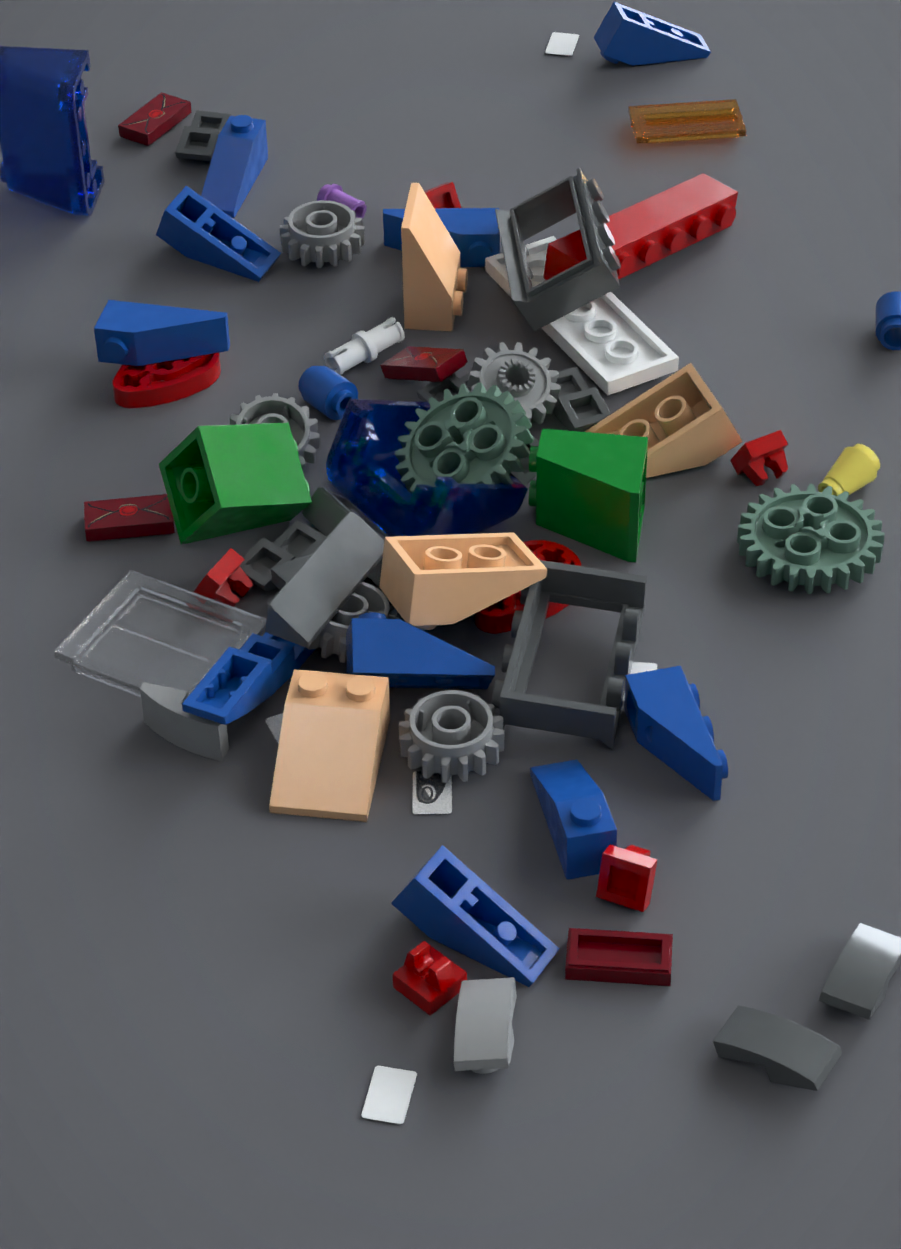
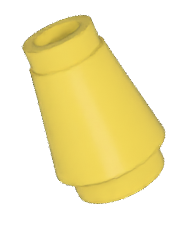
M863 444L846 447L823 481L818 485L819 492H823L826 487L831 486L832 495L838 496L845 491L851 495L874 481L877 477V471L880 469V461L877 455Z

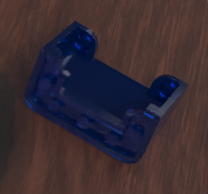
M0 46V144L3 157L0 168L1 181L7 183L10 191L73 215L91 216L105 180L103 166H97V160H91L84 105L89 93L88 87H84V81L81 79L83 71H89L91 68L89 50Z
M349 399L327 456L326 473L328 480L389 537L478 534L512 518L521 508L528 488L511 475L509 476L514 484H458L451 477L437 476L434 483L435 487L432 485L416 484L413 494L412 492L410 493L401 481V475L396 470V466L400 462L396 458L395 452L403 448L397 439L399 436L410 435V432L404 425L406 422H417L420 419L415 410L419 408L428 411L431 408L428 402Z

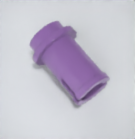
M338 184L324 185L317 195V201L338 202L354 210L356 218L363 219L367 208L365 202L346 194Z

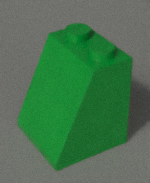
M289 423L198 426L159 463L181 544L290 521L312 503L310 487L304 477L298 456V446L293 439Z
M542 428L539 446L531 445L529 454V472L536 473V480H531L528 504L529 506L536 507V525L627 562H636L645 510L648 437Z

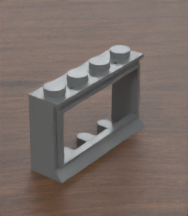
M580 168L576 169V176L566 178L511 208L510 211L495 209L512 301L534 332L620 287L616 270L621 268V264L611 247L615 245V240L606 223L610 222L609 216L600 202L604 200V195L596 180L593 178L588 181ZM577 213L587 259L532 287L531 279L534 276L528 266L527 256H529V252L523 241Z
M540 560L547 568V576L545 579L521 590L520 603L525 606L523 611L516 610L514 613L511 638L516 639L514 645L506 644L502 672H505L506 676L504 680H496L492 704L495 708H500V716L503 717V729L506 724L598 739L613 750L625 699V675L631 672L644 616L647 576ZM550 602L621 613L599 705L526 694Z

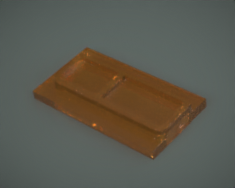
M736 99L628 106L631 127L633 128L637 144L746 136V127Z

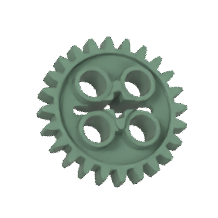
M481 382L477 383L472 392L468 390L465 384H461L458 394L454 396L449 389H445L444 400L440 402L433 397L429 398L431 408L428 411L417 408L415 412L420 419L417 422H406L404 424L410 435L399 436L397 439L403 448L395 452V456L400 462L396 466V470L401 475V481L410 493L412 492L419 503L425 500L431 509H434L440 503L446 512L452 509L455 502L458 503L462 511H466L471 499H475L482 506L484 504V494L488 492L496 498L500 496L497 486L500 483L509 486L514 484L509 474L511 471H524L518 459L529 457L530 451L526 444L534 441L533 436L529 432L532 424L518 400L515 401L509 391L501 393L497 385H493L486 391Z
M791 484L790 493L774 488L773 498L760 494L759 504L749 502L747 513H741L737 535L739 555L746 556V567L757 566L756 576L758 578L771 574V585L775 586L784 580L788 582V591H793L799 584L805 586L807 594H812L814 586H821L826 593H830L831 585L835 583L846 590L848 589L849 579L862 583L864 573L873 574L875 563L881 562L885 533L881 532L882 521L874 520V509L863 510L864 500L859 499L849 502V492L847 491L838 496L832 495L831 486L826 487L823 492H816L814 484H809L807 491H800L795 484Z

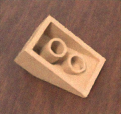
M411 183L401 226L404 329L452 331L455 315L462 316L463 292L466 293L468 271L465 268H461L460 251L419 183Z
M689 363L584 431L648 437L646 478L707 465L743 442L724 409L692 363Z
M514 532L385 537L379 588L405 622L421 630H431L436 625L455 624L545 579L547 568Z
M293 670L283 711L269 804L270 813L367 822L390 723L389 677Z

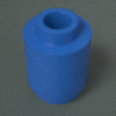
M900 291L889 292L881 296L875 308L876 336L881 344L890 350H901Z
M311 366L300 377L298 387L304 401L328 418L340 420L354 410L358 400L357 387L327 366Z

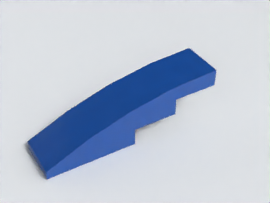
M267 632L263 636L252 633L240 649L227 648L182 703V710L227 725L248 714L272 696L292 676L293 670H298L315 649L309 650L306 647Z

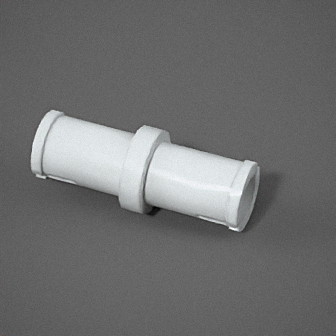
M393 317L367 332L360 330L352 335L351 341L333 351L325 353L324 360L326 366L342 375L343 372L363 361L369 363L377 358L379 352L397 342L403 341L405 338L404 330L401 324L396 322V319Z

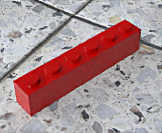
M702 173L610 215V222L606 223L615 240V245L611 247L621 264V268L616 270L618 279L626 277L732 226L736 217L735 207L738 192ZM580 229L548 244L543 279L548 280L587 259Z

